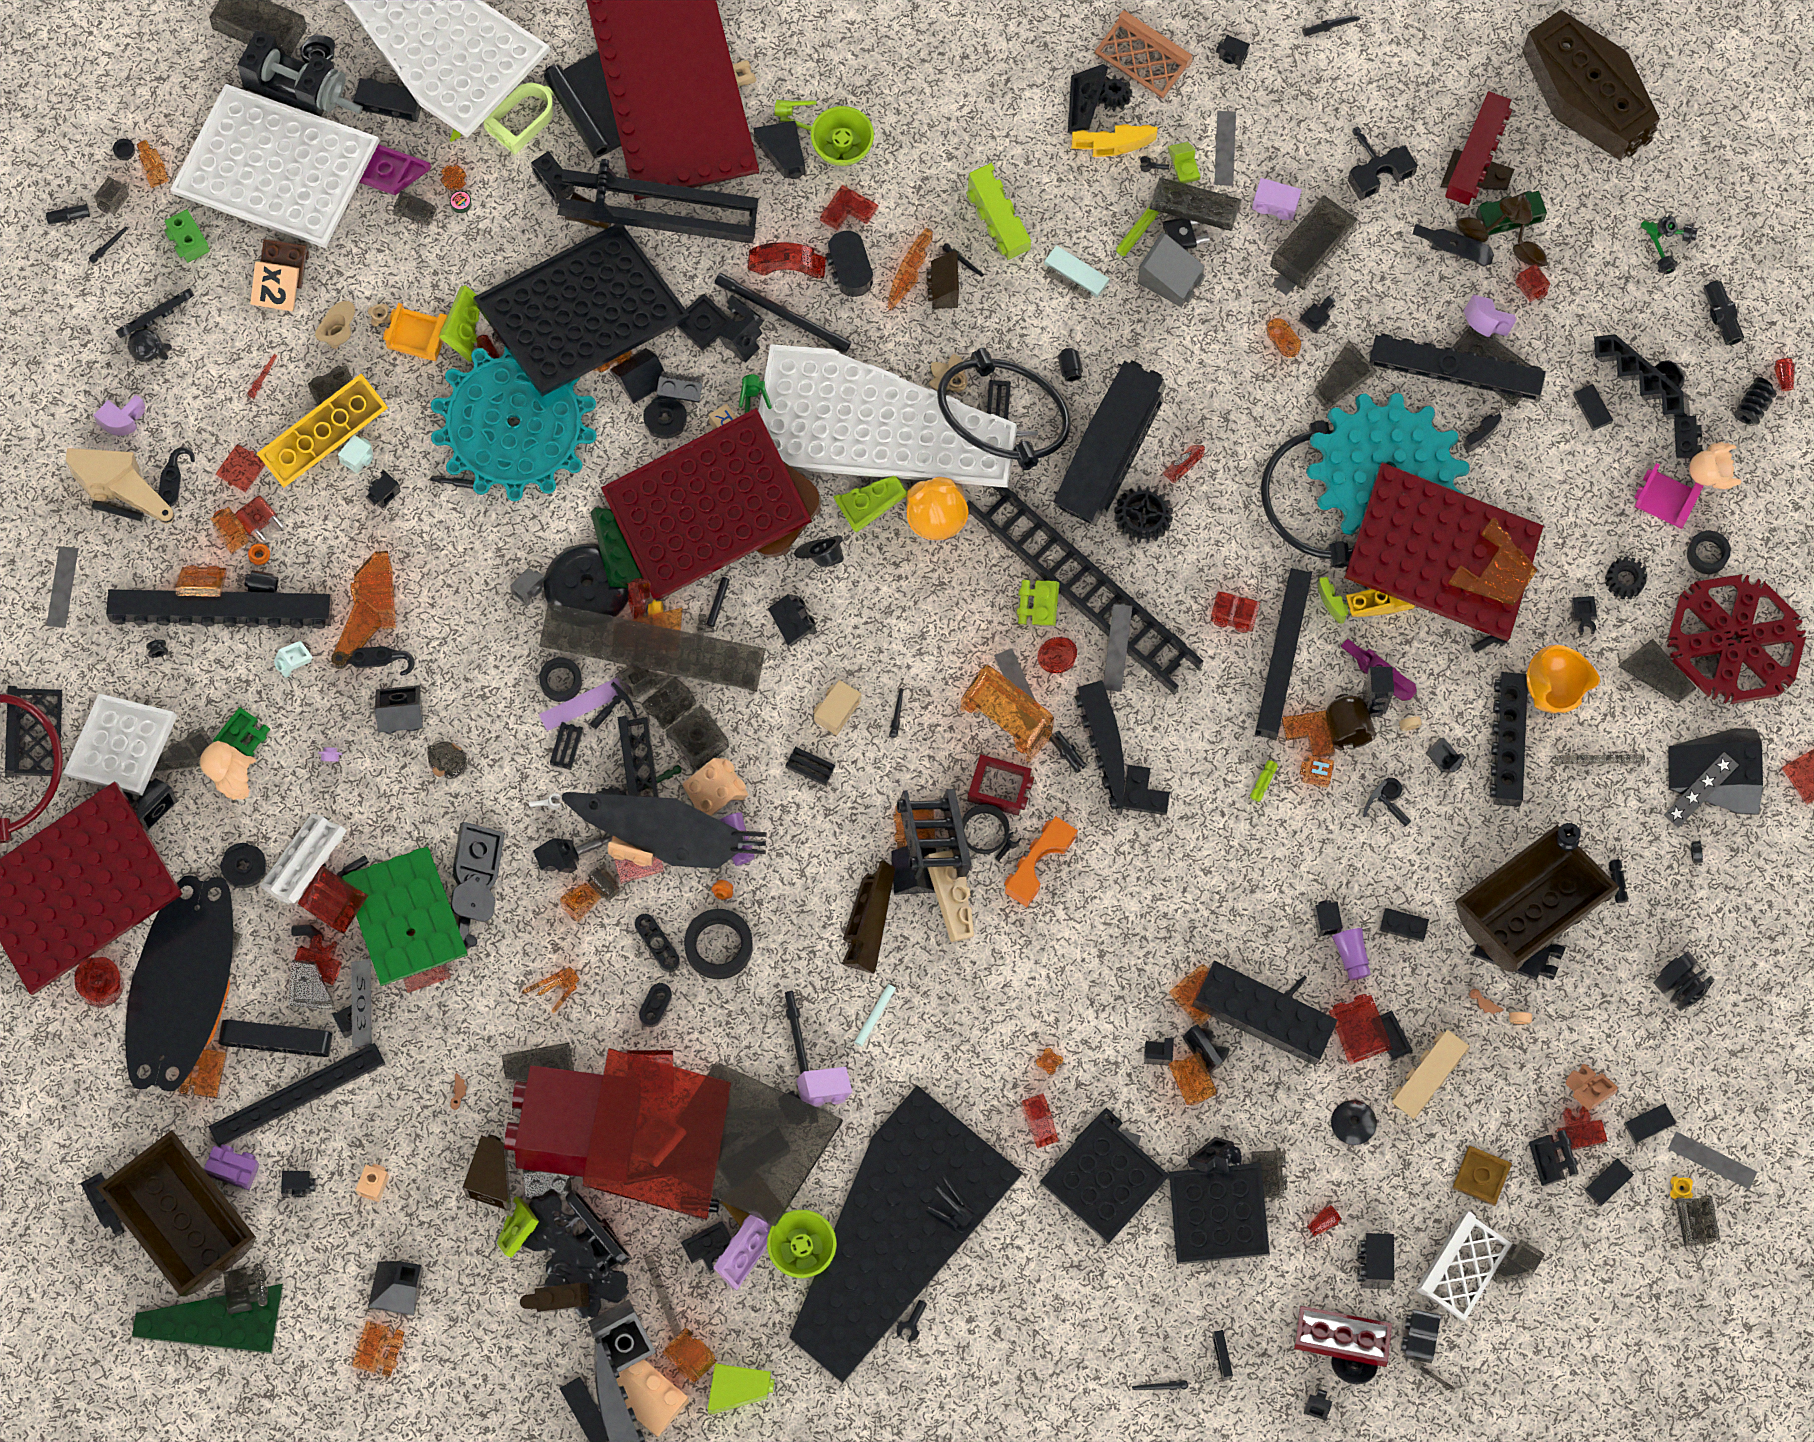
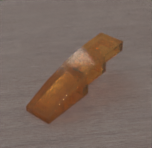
M925 228L913 243L898 269L888 298V309L890 311L918 282L919 272L917 270L925 262L926 252L924 250L933 239V232L928 228Z

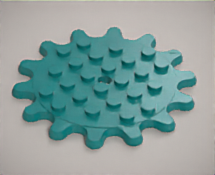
M506 347L504 348L503 356L498 359L491 358L482 348L475 349L471 355L474 362L472 371L463 373L454 368L449 369L445 373V379L453 387L452 395L448 398H435L430 406L434 413L441 414L446 419L445 426L432 433L431 441L436 446L447 445L453 449L454 455L446 464L447 472L451 475H457L464 470L472 471L475 474L473 490L479 495L486 494L492 485L501 484L506 488L508 499L513 502L521 500L523 489L529 483L537 484L545 494L553 493L556 489L554 473L557 470L566 469L571 473H578L582 469V461L574 453L575 447L578 444H591L596 441V431L584 426L581 421L583 414L595 409V399L592 396L582 397L574 393L573 386L579 381L580 377L541 397ZM516 417L520 420V423L517 426L511 427L508 424V419Z
M1400 393L1391 394L1387 405L1384 407L1375 405L1368 394H1359L1355 400L1357 411L1354 414H1347L1340 408L1330 409L1327 417L1333 424V432L1331 434L1318 432L1310 437V444L1321 451L1323 458L1319 463L1310 464L1306 469V474L1311 479L1321 480L1325 483L1326 492L1318 497L1317 505L1322 510L1338 508L1343 512L1344 519L1340 528L1344 534L1351 535L1360 528L1371 490L1382 462L1464 494L1454 486L1453 482L1457 477L1466 476L1470 471V466L1468 462L1457 460L1450 454V448L1456 445L1459 440L1458 433L1454 430L1439 432L1434 429L1432 421L1435 417V410L1431 406H1424L1417 413L1407 411L1404 406V397Z

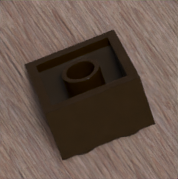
M952 251L932 260L930 269H926L927 282H931V288L927 289L928 302L932 301V309L958 308L957 251Z

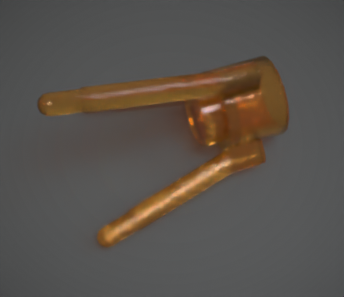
M569 966L565 970L561 969L556 974L522 990V994H526L555 980L537 993L538 996H541L557 985L563 990L568 989L551 1010L552 1013H555L568 996L577 989L575 984L580 979Z

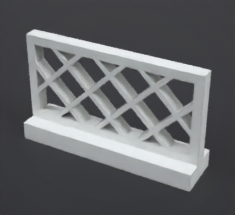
M1465 1212L1460 1216L1415 1291L1421 1295H1426L1453 1315L1465 1321L1512 1243L1477 1220L1476 1216L1471 1212ZM1474 1225L1482 1230L1483 1240L1472 1241L1471 1230ZM1497 1240L1504 1246L1500 1253L1492 1255L1489 1241ZM1484 1242L1487 1256L1476 1258L1473 1244ZM1469 1245L1472 1259L1461 1261L1459 1250L1462 1246ZM1488 1258L1490 1269L1487 1273L1480 1274L1477 1260ZM1473 1261L1476 1275L1464 1277L1462 1263ZM1457 1264L1460 1278L1449 1280L1447 1269L1449 1266ZM1476 1278L1478 1289L1476 1292L1468 1293L1465 1280ZM1461 1281L1464 1294L1453 1296L1450 1283ZM1446 1284L1448 1297L1440 1298L1433 1293L1437 1285ZM1465 1297L1467 1307L1463 1313L1455 1308V1298Z

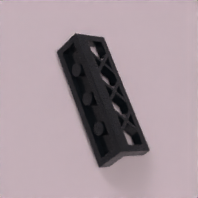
M626 715L617 717L628 795L641 796L643 788L647 785L653 789V796L659 797L648 718L643 717L629 720ZM643 724L644 732L638 738L632 734L631 726ZM640 743L647 747V752L642 759L635 755V750ZM643 764L650 768V773L645 780L638 776V771Z

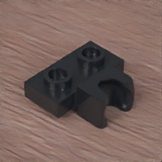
M1218 1137L1211 1139L1188 1158L1189 1167L1208 1172L1215 1167L1216 1171L1226 1174L1231 1173L1229 1165H1241L1242 1162L1240 1149L1234 1146V1142Z
M720 1221L682 1241L681 1245L691 1264L703 1259L708 1272L713 1274V1261L725 1252L724 1247L729 1245L732 1238L723 1221Z

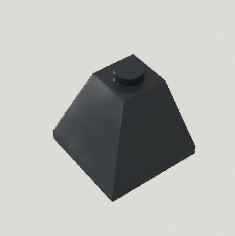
M157 778L152 782L149 781L143 795H139L136 815L146 832L178 802L172 788Z

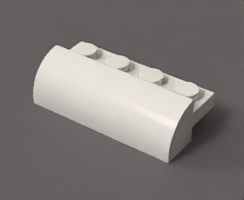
M312 813L259 886L283 903L289 905L291 902L294 904L302 896L309 882L316 877V873L322 864L329 859V855L335 846L342 841L346 830L341 825L331 823L323 816Z

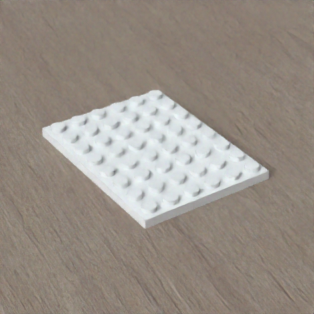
M225 84L170 190L174 195L326 248L380 140L377 136Z

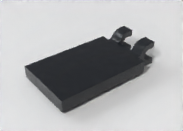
M1476 944L1472 956L1497 965ZM1551 944L1544 950H1539L1527 959L1515 973L1533 980H1537L1538 975L1554 980L1558 967L1546 965L1549 956L1561 960L1566 947Z

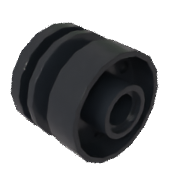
M1689 951L1669 962L1653 982L1663 994L1672 989L1675 991L1670 1002L1674 1003L1681 998L1682 1001L1676 1006L1680 1012L1699 1001L1715 981L1712 976H1709L1704 981L1701 980L1707 973L1706 969L1696 974L1693 970L1699 962Z

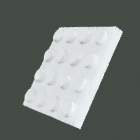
M98 694L63 773L67 777L106 787L115 781L119 784L122 791L142 796L177 715L172 711Z

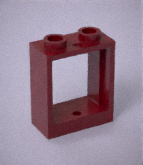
M980 754L968 792L967 802L978 805H992L1003 812L1019 816L1020 810H1025L1028 802V797H1025L1026 790H1031L1035 777L1031 776L1032 768ZM987 766L1023 776L1016 803L979 793Z

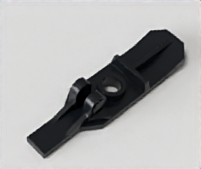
M1415 224L1412 234L1431 242V249L1446 251L1460 256L1461 259L1465 258L1474 261L1483 267L1492 264L1494 253L1491 247L1482 242L1446 229L1432 230ZM1450 242H1454L1456 247H1453Z

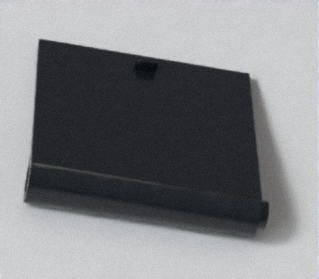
M597 51L564 70L560 65L549 66L545 70L544 79L592 156L599 158L620 147V138L599 52Z

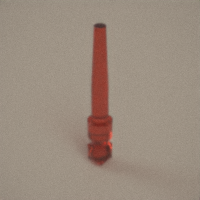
M276 354L267 363L257 381H254L251 386L252 389H249L247 394L250 398H255L257 390L259 391L262 387V382L277 357Z

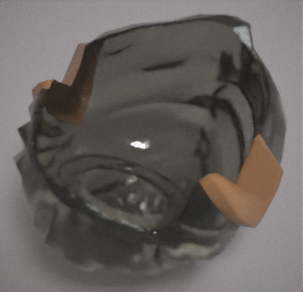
M442 741L427 747L428 763L436 776L455 779L467 770L466 752L454 742Z

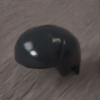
M1665 360L1654 366L1680 389L1684 386L1685 373L1677 363Z

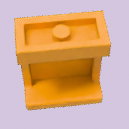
M398 302L396 309H392L390 315L391 324L389 328L386 327L383 340H385L388 349L437 361L444 342L438 336L448 315L440 313L438 317L405 309L403 304Z

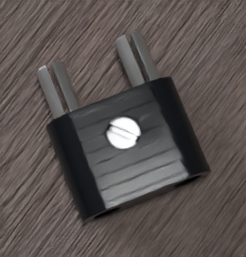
M1185 216L1163 221L1165 234L1185 250L1195 248L1197 244L1210 241L1208 234L1195 237L1192 225L1204 223L1203 216L1193 218Z

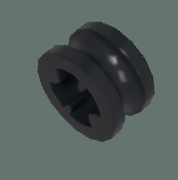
M159 639L149 642L146 645L147 650H150L148 652L149 657L157 658L168 653V649L165 647L166 641Z

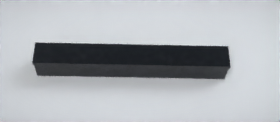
M1290 569L1256 726V736L1270 738L1274 741L1277 740L1313 571Z

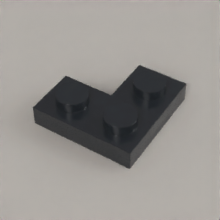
M1128 765L1123 809L1167 816L1170 792L1148 789L1151 768Z

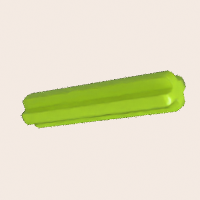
M1150 204L1116 247L1118 254L1121 256L1127 255L1159 214L1160 208L1158 206Z

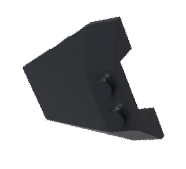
M1734 728L1668 746L1669 790L1683 795L1725 752L1739 766L1705 801L1710 805L1728 809L1735 814L1759 815L1763 790L1762 742L1757 729Z

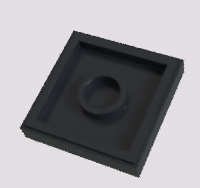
M703 294L686 309L690 314V319L676 327L703 352L719 338L716 333L731 318L710 298Z

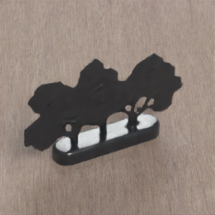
M571 1190L565 1196V1199L573 1209L574 1214L568 1215L561 1211L562 1202L557 1194H549L544 1199L533 1197L529 1203V1208L539 1222L522 1246L532 1251L545 1250L551 1252L552 1258L546 1262L548 1277L545 1279L544 1287L588 1283L590 1307L575 1309L578 1316L584 1319L598 1316L602 1299L618 1303L629 1294V1290L626 1288L628 1275L622 1271L612 1270L609 1267V1259L612 1257L618 1264L624 1266L632 1258L585 1199L577 1191ZM558 1211L560 1215L554 1216L553 1213ZM564 1218V1222L569 1220V1223L564 1226H557L555 1224L557 1219ZM582 1220L592 1232L588 1238L581 1241L573 1233L574 1223ZM570 1226L571 1230L567 1233L566 1228ZM595 1238L606 1249V1255L598 1257L594 1255L591 1242ZM604 1264L605 1269L600 1271L599 1268Z

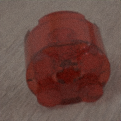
M106 957L87 958L79 964L75 971V988L83 1001L88 1005L102 1009L115 1003L122 995L125 986L119 969L110 959ZM97 980L102 981V983L96 984L95 982Z

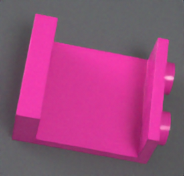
M1656 463L1653 470L1648 468L1643 478L1646 484L1644 488L1639 486L1634 496L1637 499L1634 507L1682 529L1704 485L1695 483L1694 487L1690 488L1657 472L1660 464Z

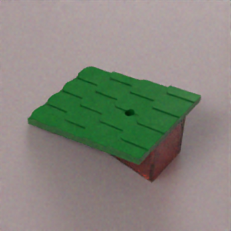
M428 846L342 876L380 986L403 979L407 992L410 993L451 978L447 963L468 956Z

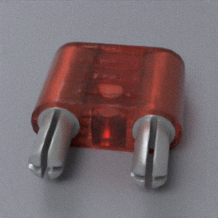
M261 495L255 497L233 516L248 535L254 536L260 544H264L267 541L260 530L269 523L277 531L284 529L283 524L277 519L276 512Z

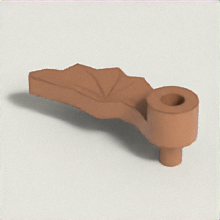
M457 1073L455 1074L453 1089L455 1097L450 1102V1107L453 1110L459 1109L461 1099L466 1095L465 1091L467 1090V1086L464 1084L465 1080L461 1079Z

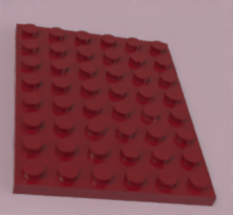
M757 408L601 487L653 600L655 599L656 601L812 522Z
M1382 462L1371 490L1344 578L1508 642L1511 638L1544 525Z
M112 782L0 858V943L31 995H34L183 894L117 782Z

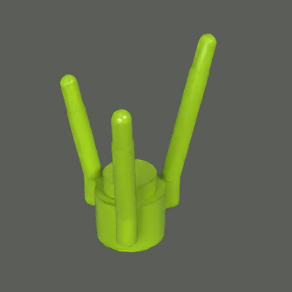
M777 99L775 103V116L780 117V122L795 121L796 126L811 131L812 126L788 118V116L793 115L794 106L816 105L817 101Z

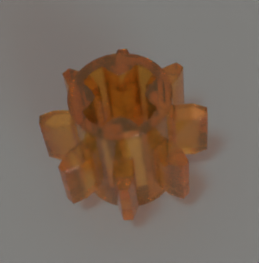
M447 165L440 171L443 174L440 181L448 190H461L466 185L464 179L467 175L460 166L455 165L453 167L452 165Z

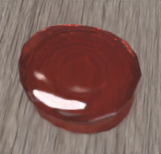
M1050 638L1045 641L1038 651V663L1046 672H1066L1075 663L1077 647L1069 638Z

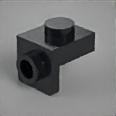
M1439 738L1426 752L1427 756L1441 772H1456L1460 769L1463 760L1466 758L1463 754H1457L1445 738Z

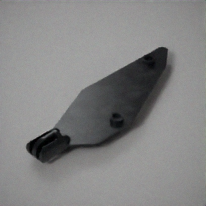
M565 792L562 795V801L584 821L644 852L652 853L653 857L671 866L718 869L738 853L766 855L765 849L744 848V845L766 846L765 840L745 839V836L767 837V832L738 830L676 798ZM591 801L598 803L597 809L591 807Z

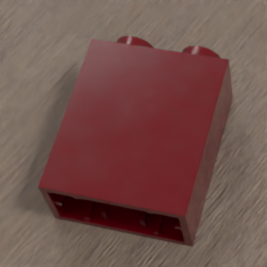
M530 1065L527 1082L516 1081L514 1085L512 1109H520L521 1116L519 1123H507L504 1150L515 1151L516 1169L626 1183L640 1107V1079Z

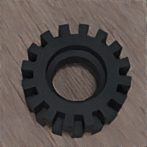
M1624 557L1623 560L1618 558L1616 562L1614 561L1605 576V579H1607L1605 584L1609 586V592H1615L1613 595L1615 597L1620 595V599H1625V597L1632 599L1633 596H1638L1647 582L1645 566L1641 568L1642 563L1640 561L1635 563V558H1632L1631 561L1628 560V557ZM1623 571L1630 572L1634 576V583L1631 585L1622 584L1618 579V574Z

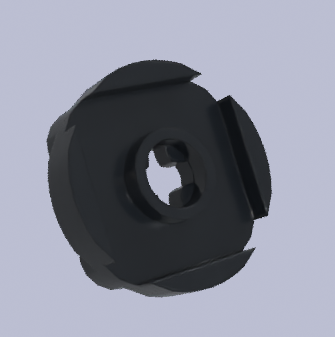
M658 396L651 400V403L644 409V425L653 437L660 439L676 437L683 432L687 423L685 406L676 399ZM663 413H667V416H671V419L664 422L659 417H662Z
M237 843L225 851L220 868L225 880L233 887L249 888L258 884L265 877L267 863L263 852L258 847L248 843ZM243 860L245 863H250L246 870L237 868Z

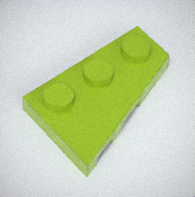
M892 476L871 483L869 486L860 489L856 488L850 490L851 492L838 494L832 497L855 532H859L904 499L908 492L897 476Z

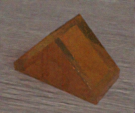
M584 883L561 897V908L579 923L602 896L588 884Z

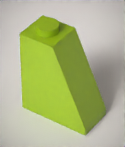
M715 1363L708 1414H716L768 1399V1393H773L775 1379H771V1372Z

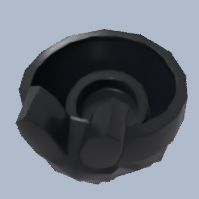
M148 329L137 330L131 334L127 345L132 357L141 362L153 360L157 356L162 360H167L168 355L164 350L172 349L170 344L162 343L160 337Z

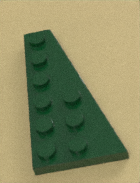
M278 1284L136 1313L132 1337L272 1354L284 1285Z

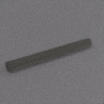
M1645 754L1555 755V764L1645 763Z
M653 1255L647 1256L644 1260L677 1345L685 1342L657 1265Z

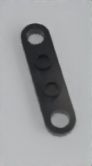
M191 288L183 291V294L181 292L180 295L177 294L133 321L121 326L115 332L119 338H122L141 326L146 329L155 324L154 319L160 315L165 318L174 313L173 308L192 298L194 293Z

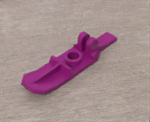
M1348 638L1341 645V648L1357 660L1359 668L1366 674H1368L1370 667H1392L1372 649L1365 651ZM1394 667L1393 695L1401 701L1411 700L1417 693L1416 684L1403 676Z

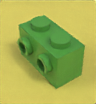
M188 209L164 221L167 228L164 232L169 241L174 240L176 244L174 249L179 258L184 257L186 262L189 263L210 252L207 241Z

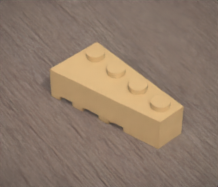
M1448 1029L1445 1033L1440 1031L1433 1041L1436 1044L1431 1051L1427 1049L1419 1059L1422 1063L1417 1070L1413 1067L1405 1077L1408 1081L1402 1088L1399 1085L1391 1095L1394 1098L1392 1104L1413 1120L1416 1119L1427 1105L1434 1092L1445 1082L1448 1077L1447 1075L1456 1068L1462 1059L1461 1057L1470 1050L1468 1044Z

